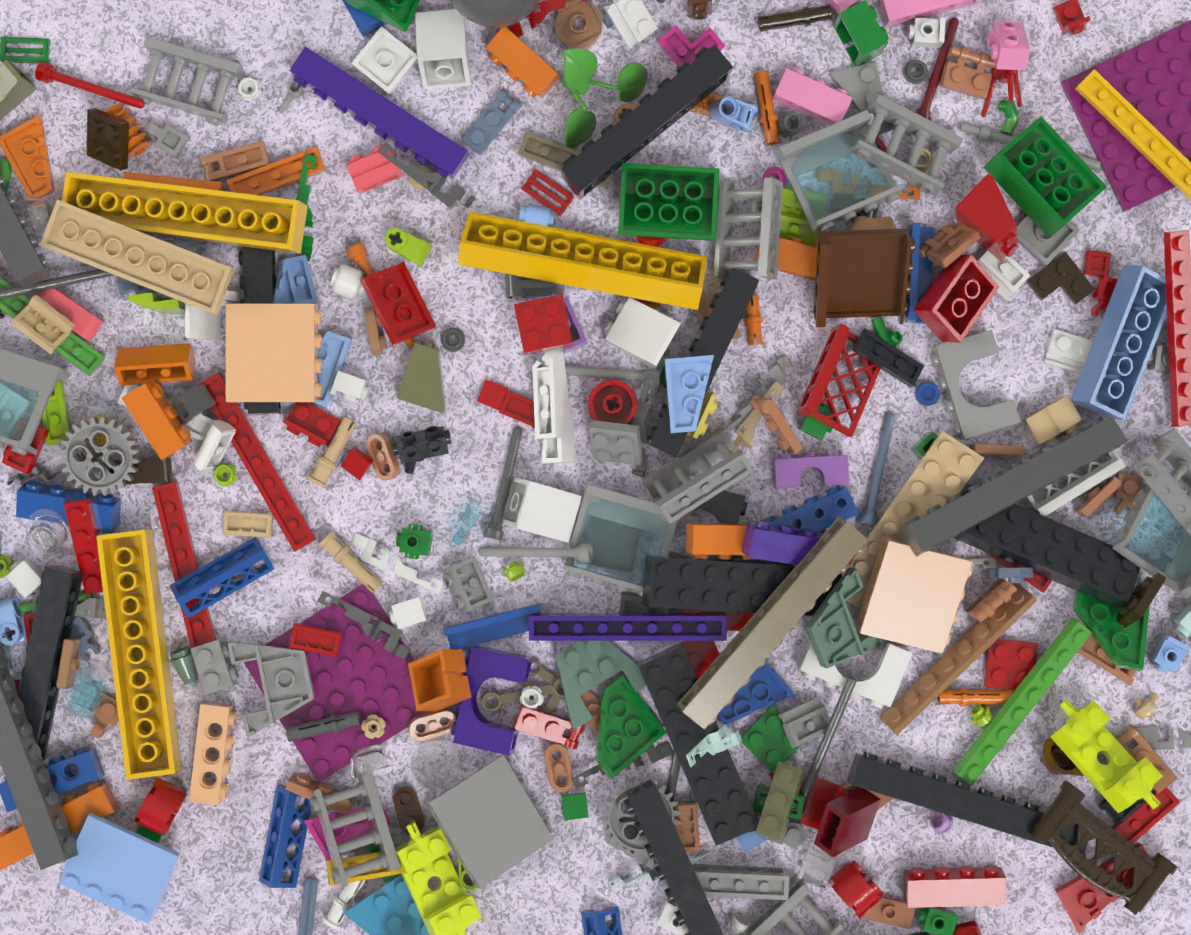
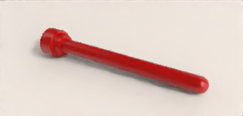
M40 62L36 67L35 78L38 81L45 83L57 81L139 109L145 106L144 100L57 72L52 64Z

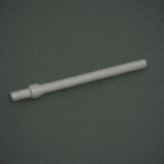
M962 122L959 131L975 135L977 139L984 141L989 139L1008 145L1016 138L1015 136L991 130V127L982 124L981 126ZM1078 155L1089 168L1094 170L1100 168L1101 161Z

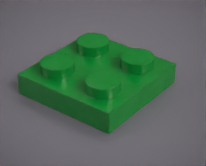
M771 705L741 736L742 743L774 774L778 762L785 763L800 746L791 747L782 726L784 723L778 717L781 713Z

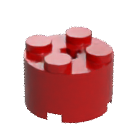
M620 380L604 381L598 384L589 396V413L594 421L629 424L637 409L635 393L629 385ZM616 399L619 408L609 411V406L606 402Z
M157 777L133 822L158 834L166 835L176 816L172 812L177 814L187 793L183 792V789Z
M854 860L851 863L848 861L827 882L832 885L831 887L861 919L882 900L880 896L883 892L871 879L867 882L864 878L867 873Z

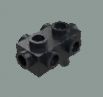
M430 426L425 430L417 432L406 431L396 436V441H392L394 455H399L401 464L406 463L404 471L408 474L414 473L416 462H421L430 457L449 454L448 444H452L449 430H444V426Z

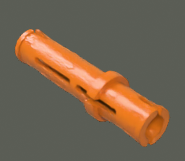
M761 71L754 74L761 113L759 121L760 125H763L765 145L773 146L780 143L777 128L779 120L778 116L775 115L769 72Z
M960 687L959 690H944L937 697L938 705L959 704L960 707H966L967 704L1004 705L1013 693L1011 689L967 690L965 687Z

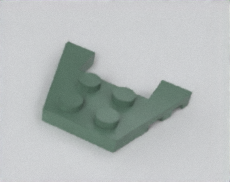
M852 567L847 569L805 625L821 667L826 669L849 661L853 656L859 654L863 656L872 649L876 648L879 650L885 647V643L881 638L865 634L858 636L846 600L861 590L863 584L857 569Z
M578 641L555 655L572 730L593 719L580 696L621 671L635 692L646 686L638 665L610 641Z

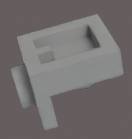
M1154 345L1147 363L1149 364L1148 370L1169 373V350L1167 347Z

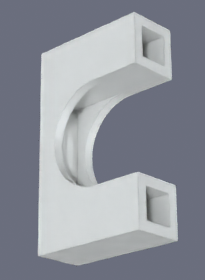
M809 639L798 669L803 671L801 676L815 681L816 677L825 680V686L838 690L839 686L843 688L847 678L838 672L836 666L827 669L820 666ZM886 642L876 668L870 675L862 679H856L857 682L851 696L859 700L861 696L869 698V704L881 709L884 705L891 707L912 653Z

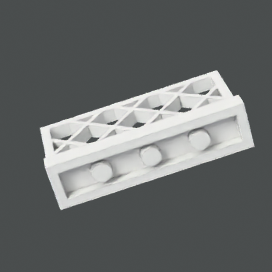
M1089 420L1077 429L1081 427L1083 430H1085L1088 427L1090 428L1089 423H1091L1092 420ZM1070 433L1062 437L1063 441L1070 438ZM1047 446L1046 448L1042 449V451L1045 452L1049 450L1050 447ZM1111 451L1107 454L1110 460L1105 463H1089L1087 473L1084 476L1072 473L1065 476L1068 478L1066 487L1063 489L1052 487V484L1043 488L1047 490L1045 500L1037 504L1032 495L1026 499L1036 513L1046 517L1115 475L1126 466ZM1030 458L1024 460L1023 463L1029 461ZM1092 466H1097V468L1091 471ZM1071 478L1077 479L1070 484ZM1051 491L1056 492L1055 494L1050 496Z

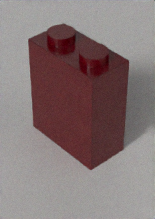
M859 787L828 802L814 844L830 856L835 857L867 840L881 799L868 790Z

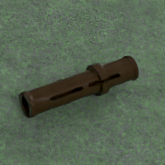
M830 4L812 8L805 6L796 11L758 16L760 32L804 24L805 26H810L811 23L832 20Z

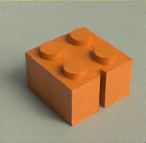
M440 649L408 663L416 711H439L471 698L468 676L463 675V672H466V666L462 650Z

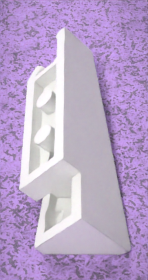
M563 348L547 351L543 358L537 360L532 367L535 439H543L542 464L576 463Z

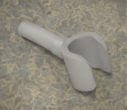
M291 81L288 84L289 94L277 110L281 114H283L294 98H299L303 93L302 86L297 92L291 91L295 86V81Z

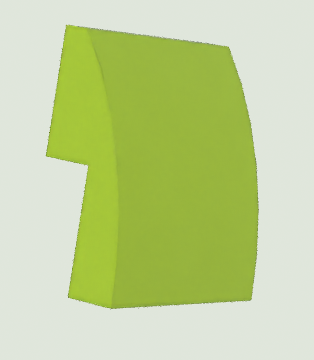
M783 185L780 238L790 240L793 237L803 240L804 244H816L819 230L812 231L792 188ZM803 190L816 219H822L827 195Z
M153 292L128 296V301L155 312L185 314V303L177 299L164 300L163 297Z

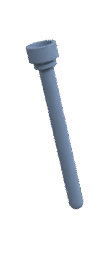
M888 412L885 416L866 508L862 510V513H859L857 521L860 524L864 523L874 527L878 522L875 508L895 421V414L893 412Z

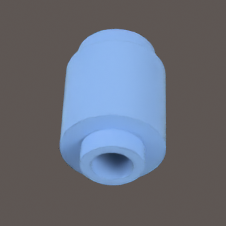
M528 204V206L522 205L519 221L553 227L555 214L551 213V208Z

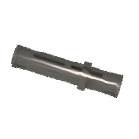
M358 710L341 715L335 713L331 714L328 718L290 727L287 726L286 736L288 741L292 742L329 732L340 733L342 729L361 726L360 714Z

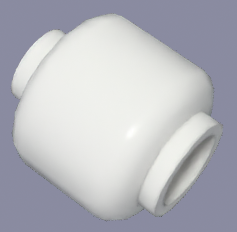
M342 264L339 268L335 267L329 281V285L332 286V292L347 299H354L357 293L362 295L364 288L360 280L363 278V272L346 264Z

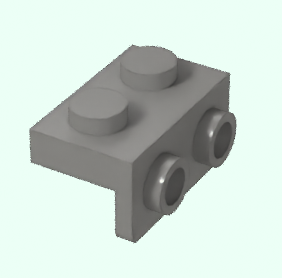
M223 638L190 649L205 695L237 685L236 680L239 679L236 666H231L228 642L224 643Z

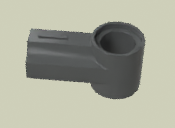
M505 273L506 298L512 299V296H521V298H527V296H553L552 282Z

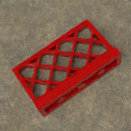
M839 324L830 332L797 413L804 417L810 416L838 432L852 437L880 368L874 364L869 366L868 361L860 356L864 368L854 371L850 358L858 354L852 353L848 355L845 344L847 339L855 343L858 336L849 332V327ZM845 360L849 373L839 375L836 365L839 361ZM865 371L868 383L860 387L856 374ZM851 376L855 389L845 391L841 378ZM836 380L840 394L830 396L827 386L829 382ZM857 392L860 402L858 406L852 408L847 394ZM842 396L846 410L837 413L832 400ZM827 402L832 415L824 416L818 413L819 405ZM848 413L851 420L849 429L841 425L839 415Z

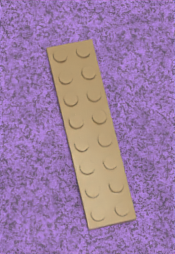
M57 200L40 246L215 315H218L235 270L232 267L60 200Z
M941 430L866 537L868 541L865 543L862 552L855 555L851 565H848L847 569L850 567L857 569L863 588L846 601L860 609L882 536H890L898 542L908 544L901 533L907 526L905 522L917 515L920 519L928 515L926 511L937 504L941 507L949 504L947 500L961 492L983 461L984 457L944 430Z

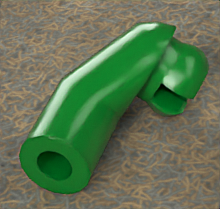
M883 316L871 320L875 335L894 347L902 342L903 338L900 332L886 329Z

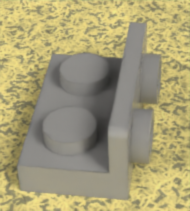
M475 556L442 570L444 584L447 588H450L453 595V605L461 614L494 601Z

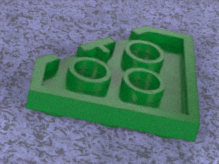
M1075 591L1074 612L1086 628L1092 632V636L1113 664L1119 668L1138 672L1142 671L1150 606L1142 618L1124 628L1117 623L1122 616L1119 614L1122 607L1117 609Z
M623 675L617 677L602 690L595 755L597 763L609 779H613L667 733Z

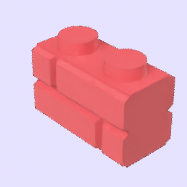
M383 145L373 148V153L369 155L358 154L350 158V163L346 164L359 194L404 176L401 169L379 153ZM388 150L386 155L391 156L392 152Z

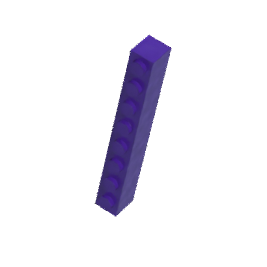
M304 47L289 70L294 76L293 81L303 88L307 85L313 88L314 95L323 101H326L327 98L335 103L333 107L343 114H346L347 111L355 116L353 119L364 127L367 124L375 128L374 133L384 140L389 137L395 141L394 146L402 152L406 153L409 150L414 153L416 161L424 166L428 163L436 168L434 172H438L444 179L448 176L454 179L469 156L466 149L307 47Z
M533 613L529 615V641H727V616L725 613Z

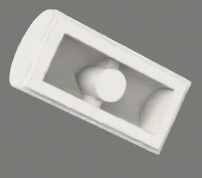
M221 420L213 421L193 461L195 467L200 471L216 469L236 432L232 425Z

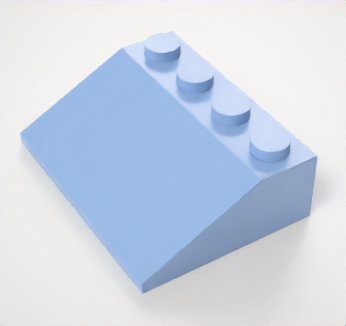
M90 813L76 841V849L79 855L68 859L60 884L149 924L161 906L180 853Z

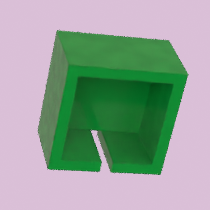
M866 0L839 13L833 25L843 45L853 40L854 45L846 48V51L855 67L880 56L886 48L887 40L889 39L883 26L880 27L876 20L877 13L874 7L868 5Z

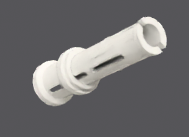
M366 880L348 883L349 886L344 887L340 895L334 897L332 901L334 904L328 914L322 917V921L333 929L341 930V923L346 917L342 912L353 906L352 903Z

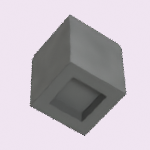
M204 384L184 393L172 403L184 424L193 421L200 413L216 404Z

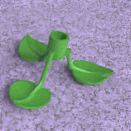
M582 48L563 50L564 75L562 77V85L572 91L571 96L578 101L582 108L574 109L568 116L565 126V145L567 147L574 148L584 143L593 134L596 127L595 114L587 111V106L579 95L587 93L590 84L612 90H619V100L631 102L640 96L646 85L648 73L642 64L637 62L626 64L618 75L619 85H612L589 78L597 70V58L594 53Z

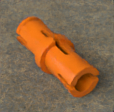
M753 295V306H751L750 300L746 309L744 324H747L748 345H755L754 335H756L757 345L764 344L761 329L763 317H760L759 295Z

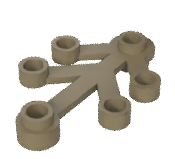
M533 660L532 664H538L540 669L538 672L530 671V674L540 676L550 685L539 686L530 679L525 683H517L524 688L527 686H537L541 689L543 696L552 694L546 706L539 709L552 713L559 701L565 699L564 691H560L558 687L561 683L560 678L543 668L539 661ZM522 690L498 694L495 691L487 692L482 698V706L487 711H496L501 704L520 701ZM533 695L529 696L530 700L534 699ZM489 697H495L497 703L489 705L487 702ZM517 714L513 718V723L516 720Z

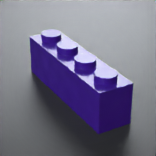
M756 521V524L747 523L742 553L748 558L798 565L816 545L822 535H818V532L806 528L802 532L794 531V527L780 525L779 528L771 527L770 523Z

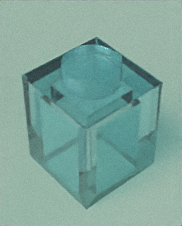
M89 678L82 679L68 707L74 709L73 713L82 718L91 717L94 715L104 694L107 693L108 688Z

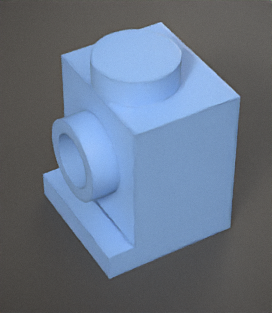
M1162 634L1149 660L1155 663V669L1165 674L1168 671L1176 673L1187 651L1189 652L1191 647L1171 636ZM1170 652H1172L1173 656L1169 661L1167 656Z

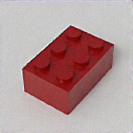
M971 254L960 255L946 268L943 267L913 311L942 342L961 343L1000 286Z

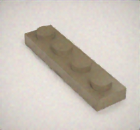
M526 131L518 156L561 172V169L564 167L562 163L571 155L576 157L581 152ZM614 173L598 186L608 189Z

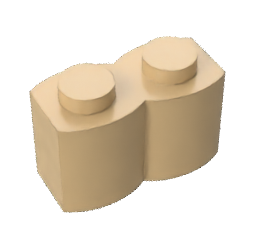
M1065 395L1022 419L1035 444L1043 443L1044 446H1047L1057 440L1056 435L1064 431L1065 434L1076 430L1078 428L1077 423L1082 421L1069 396Z

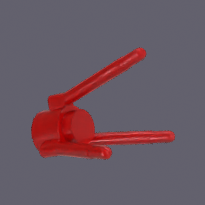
M992 69V79L983 105L982 117H985L997 78H999L1000 83H1007L1009 103L1014 102V84L1017 105L1022 107L1018 70Z

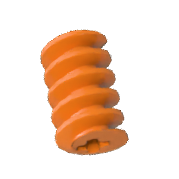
M119 103L110 107L105 112L129 122L128 157L132 158L146 151L152 145V142H143L147 134H138L142 128L141 125L133 126L137 120L136 117L128 118L127 116L132 112L131 109L122 110L124 103Z

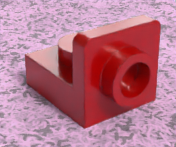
M1069 0L1052 8L1063 35L1071 32L1072 36L1081 33L1091 21L1089 16L1084 17L1078 0Z

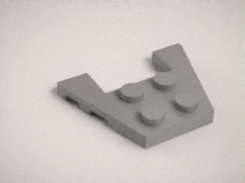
M240 642L227 643L232 665L257 660L267 709L242 715L246 737L255 734L315 698L306 651Z

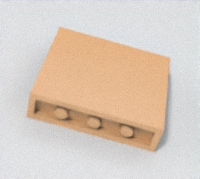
M226 304V402L318 403V397H322V384L318 383V373L322 372V359L318 358V349L322 348V335L318 334V324H322V311L318 310L316 304Z
M883 535L854 625L861 634L943 653L944 648L948 646L950 641L949 632L951 626L957 620L959 601H962L965 595L964 586L966 580L972 574V561L965 555L958 557L934 550H929L916 557L908 544L898 542L893 537Z

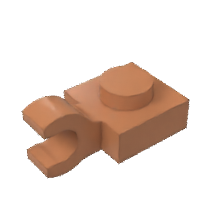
M106 693L103 694L93 713V716L99 719L93 726L90 735L98 739L102 738L109 724L117 725L119 717L116 698Z

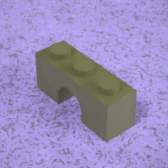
M778 762L757 826L756 834L758 837L779 844L783 843L789 824L790 810L795 797L798 796L804 778V772L801 768Z

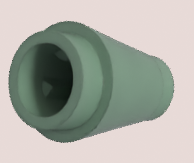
M183 647L171 652L170 662L183 680L184 685L197 681L195 663L189 647Z

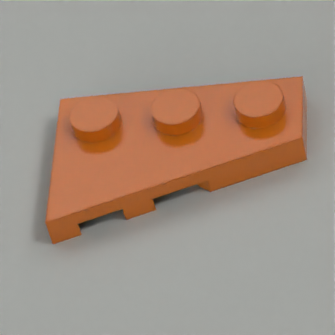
M38 115L0 136V146L27 196L33 203L55 192L42 117Z

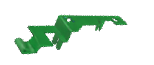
M305 154L296 200L308 205L311 186L305 185L308 182L307 179H309L307 174L309 168L315 169L317 156ZM308 161L312 162L310 167L306 165ZM308 206L305 227L314 228L313 214ZM303 235L301 254L298 256L306 255L307 261L311 259L314 237Z

